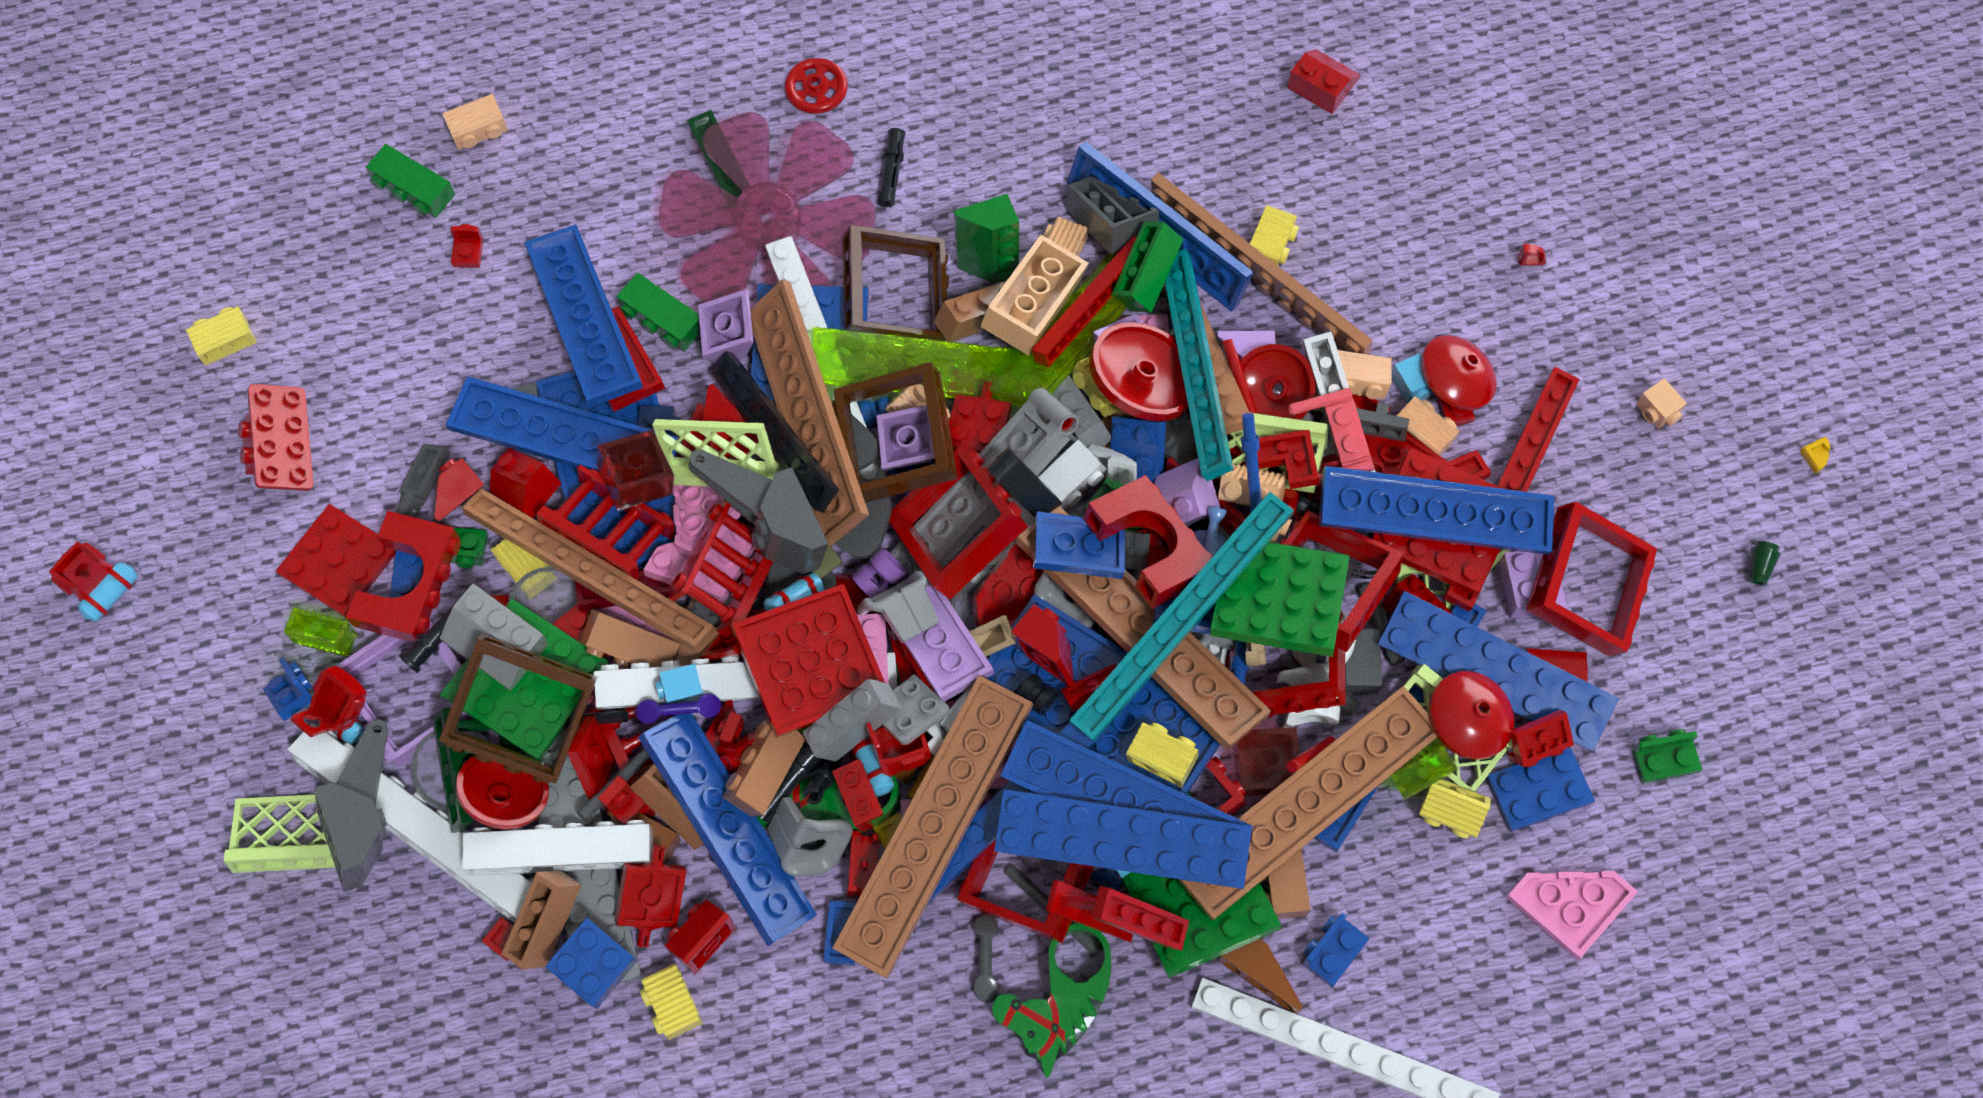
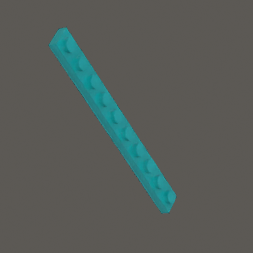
M1186 249L1178 252L1165 285L1201 475L1208 482L1234 469L1191 255Z
M1269 492L1069 721L1090 740L1095 742L1294 514V510L1273 493Z

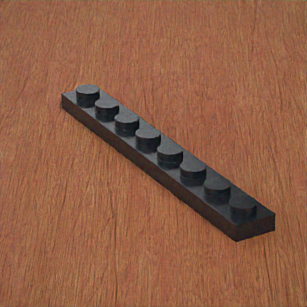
M725 351L711 374L748 423H764L773 456L784 470L793 468L810 505L815 511L824 513L838 493V487L736 355Z

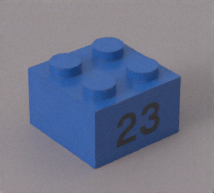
M586 918L545 967L590 1006L598 1009L637 963L638 959L594 922Z

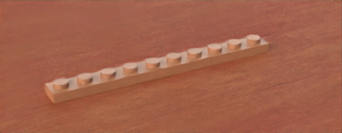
M481 488L462 507L464 515L695 653L713 634L714 627L712 624L675 602L670 601L668 598Z

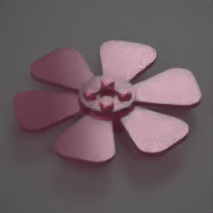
M754 112L742 113L716 123L707 129L703 137V146L708 156L743 193L737 198L694 172L678 170L671 173L665 181L659 212V222L663 231L675 238H683L734 225L737 226V232L692 256L684 263L681 269L683 284L704 303L746 289L758 251L766 253V284H778L779 281L768 256L766 244L789 236L795 242L798 236H801L842 260V237L850 225L874 228L876 221V210L873 203L867 197L861 195H851L799 208L798 201L843 177L853 166L854 156L849 145L817 121H806L795 128L777 183L769 182V126L764 117ZM766 214H774L776 216L775 220L770 224L762 222V218ZM795 244L810 285L832 286L827 276ZM862 248V260L868 256L871 249Z

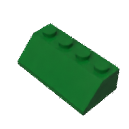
M1008 194L955 210V248L958 269L991 283L1007 281L1019 265V220Z

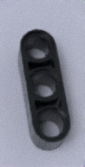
M1009 447L987 467L996 480L1034 518L1037 511L1050 513L1063 504Z

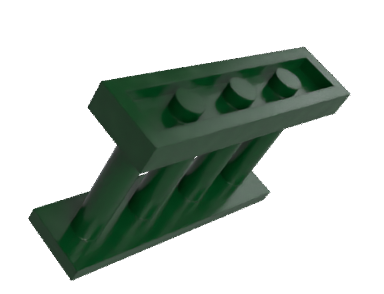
M451 707L441 708L432 720L451 833L463 832L474 820L465 812L458 801L456 780L464 761L469 760L475 754L465 750L462 753L452 751L453 748L445 746L446 743L439 741ZM475 719L459 720L456 728L460 732L490 730ZM499 736L501 747L519 753L518 747Z

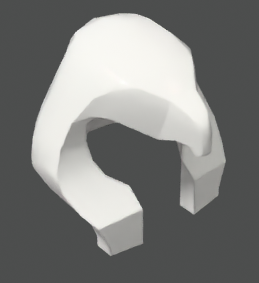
M1297 667L1283 670L1278 674L1276 683H1286L1291 687L1329 681V671L1313 667ZM1340 706L1305 710L1300 713H1287L1283 729L1291 732L1295 725L1308 722L1339 724Z

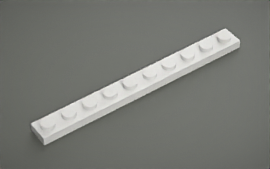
M789 236L766 244L765 247L778 281L780 282L783 279L791 283L832 404V401L835 400L833 389L850 384L793 239ZM857 402L850 403L851 414L866 427ZM878 456L871 465L860 470L861 484L886 477Z
M1205 978L1201 980L1191 1008L1419 1098H1499L1500 1093Z

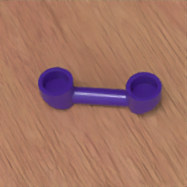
M710 693L702 695L698 701L657 704L653 700L646 699L637 705L636 716L645 724L655 722L660 716L700 713L703 717L711 718L720 712L721 701L716 695Z

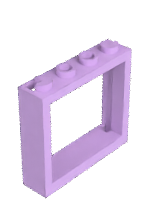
M431 620L429 630L433 627V623L431 622ZM382 634L336 666L355 677L407 641ZM442 642L439 645L438 653L453 675H455L462 664L445 642ZM365 701L358 718L363 715L367 721V724L363 726L366 729L371 721L378 720V718ZM462 712L460 720L472 719L471 716ZM434 726L400 749H398L388 734L384 754L388 763L394 761L401 768L436 744Z

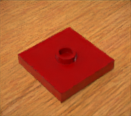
M595 715L584 718L567 752L589 800L606 785L616 764Z

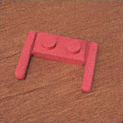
M1350 387L1289 405L1288 410L1292 415L1324 407L1342 465L1340 468L1362 471L1374 470ZM1319 473V484L1321 485L1322 473Z

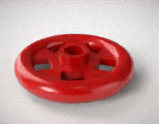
M811 58L801 61L789 71L785 80V94L789 102L798 110L809 114H821L833 110L844 100L848 89V81L842 68L835 62L824 58ZM816 69L817 73L806 76L805 71ZM830 72L835 78L829 81L825 74ZM803 82V90H795V83ZM814 82L820 83L818 86L812 85ZM830 88L836 91L831 98L825 96ZM806 97L817 98L816 103L806 102Z

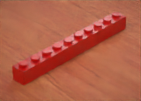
M1133 236L1075 302L1044 334L1038 343L1034 345L1031 351L1036 363L1050 367L1111 299V294L1137 237Z

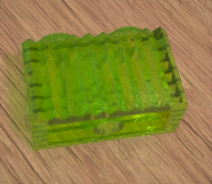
M298 607L292 609L284 629V634L295 644L345 657L350 655L358 635L347 619L343 621L341 618H332L330 615H321L319 612H310L308 609H298Z
M1437 739L1436 743L1432 742L1431 746L1428 745L1390 777L1404 800L1458 769L1447 748Z

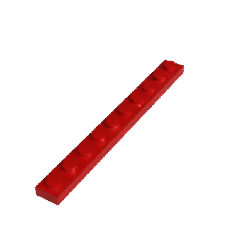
M1554 366L1496 486L1508 490L1528 491L1577 387L1579 378ZM1496 548L1495 554H1494L1493 559H1492V561H1491V564H1490V567H1489L1488 572H1487V574H1486L1485 580H1486V578H1487V576H1488V574H1489V572H1490V570H1491V568H1492V566H1493V563H1494V561H1495V559H1496V557H1497V555H1498L1500 549H1497V548ZM1449 584L1443 599L1469 612L1473 608L1478 595L1474 596Z

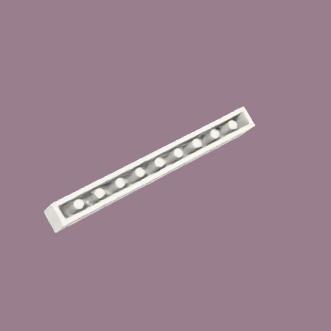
M887 651L888 683L893 690L897 687L895 652L888 653ZM739 657L721 658L722 663L710 664L709 659L691 660V664L696 665L703 692L702 695L714 694L720 701L760 699L746 663L740 662ZM679 661L661 662V667L649 668V663L631 664V669L620 670L619 665L600 666L601 671H594V676L598 677L595 683L596 708L637 707L641 701L646 699L653 700L657 704H666L665 698L659 699L655 681L660 680V672L684 666H679ZM701 696L679 702L698 701Z
M313 723L310 724L311 727H318ZM328 731L314 737H309L303 732L287 750L294 762L324 784L338 781L355 748L349 743L342 745L336 740L337 736L332 731ZM381 773L375 807L376 810L381 808L383 810L387 824L385 829L515 923L534 878L531 877L527 880L520 874L468 876L462 870L463 833L470 832L465 829L463 832L451 833L449 818L444 812L439 809L434 812L427 807L428 802L417 793L409 794L404 790L405 786L400 780L394 776L387 778Z

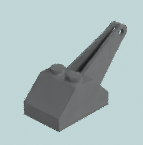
M695 450L691 453L688 463L689 470L755 526L751 534L752 541L757 550L761 549L765 559L802 574L820 569L828 542L792 467L776 472L772 480L704 450Z
M373 720L367 725L336 783L331 782L314 787L316 811L343 892L361 887L383 850V838L387 837L385 830L387 824L382 808L376 810L375 807L388 739V726L382 720Z

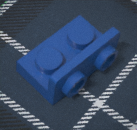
M281 657L278 661L286 673L273 678L263 690L283 721H286L311 703L312 695L309 689L313 686L295 661L289 664L284 657Z
M1343 912L1337 919L1332 915L1321 929L1326 933L1319 943L1313 939L1303 952L1307 958L1302 965L1331 988L1370 939L1345 919L1347 915Z

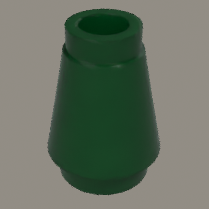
M1756 541L1755 546L1751 547L1749 582L1761 586L1767 585L1781 555L1778 552L1779 546L1777 544L1767 541Z

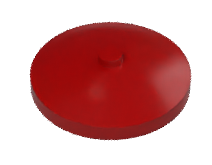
M1136 322L1116 324L1100 334L1090 352V372L1098 389L1113 405L1132 416L1150 421L1175 419L1189 410L1177 343L1173 336L1151 325Z

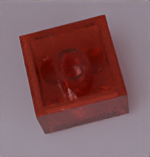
M653 430L597 445L596 466L617 511L673 495L674 473Z
M1297 727L1253 729L1233 746L1236 780L1246 791L1244 797L1267 796L1295 773L1288 771L1286 764L1299 755Z

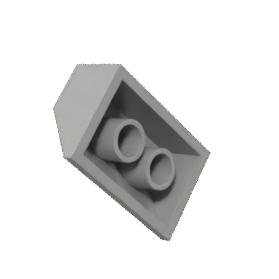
M473 583L453 606L440 636L443 642L468 660H470L477 639L482 634L541 655L549 645L542 633ZM486 654L480 665L482 671L510 691L527 672L524 668Z

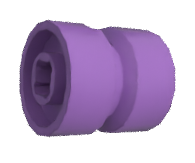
M881 547L870 558L871 564H864L852 577L856 584L870 598H873L889 589L891 584L897 585L908 572L888 550ZM876 573L882 577L880 580L875 576Z

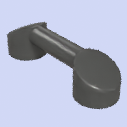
M981 915L974 922V933L980 939V976L976 978L973 990L974 995L982 1002L992 1001L997 996L996 994H998V984L992 976V939L998 932V923L994 917L989 915Z

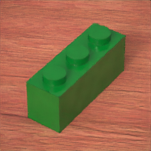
M386 143L365 167L371 177L369 180L375 187L380 190L386 188L391 191L393 197L398 201L411 203L413 208L424 216L428 213L437 218L456 195L450 181Z
M1144 221L1111 295L1131 311L1152 313L1184 239L1165 222Z
M638 272L616 296L620 309L626 318L630 320L633 318L637 319L648 333H657L662 337L663 342L672 349L677 347L685 352L700 335L699 314Z

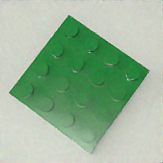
M1268 542L1216 602L1210 636L1333 657L1350 555Z
M511 599L506 608L544 635L549 645L540 656L594 675V671H601L600 666L610 665L609 661L603 657L600 658L585 652L586 646L514 599ZM466 659L440 694L443 699L451 704L455 700L469 663L468 659ZM479 668L463 712L534 759L540 761L572 718L582 690L527 670L510 691Z
M1130 872L1124 878H1121L1130 897L1189 920L1182 951L1173 950L1151 941L1168 979L1282 929L1281 923L1260 883L1215 920L1211 921L1178 879Z

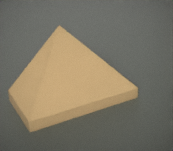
M1006 615L969 631L985 657L1016 644Z

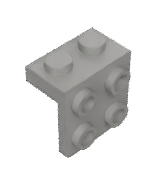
M914 674L892 690L902 709L877 729L884 727L902 745H907L948 716L950 713L949 706Z

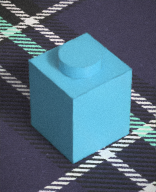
M1420 354L1394 365L1391 374L1392 380L1406 403H1409L1414 396L1422 400L1427 399L1432 394V389L1427 384L1422 373Z
M695 664L660 672V680L655 681L659 699L665 698L666 704L702 696L703 694Z

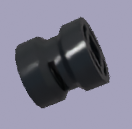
M1033 673L1021 685L1017 695L1031 701L1034 704L1033 710L1041 716L1052 707L1059 695V691L1052 686L1043 685L1042 678Z

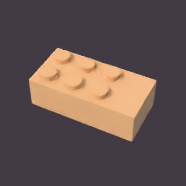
M1040 235L989 305L980 327L1029 356L1032 352L1031 349L1042 338L1079 285L1089 263L1045 236Z

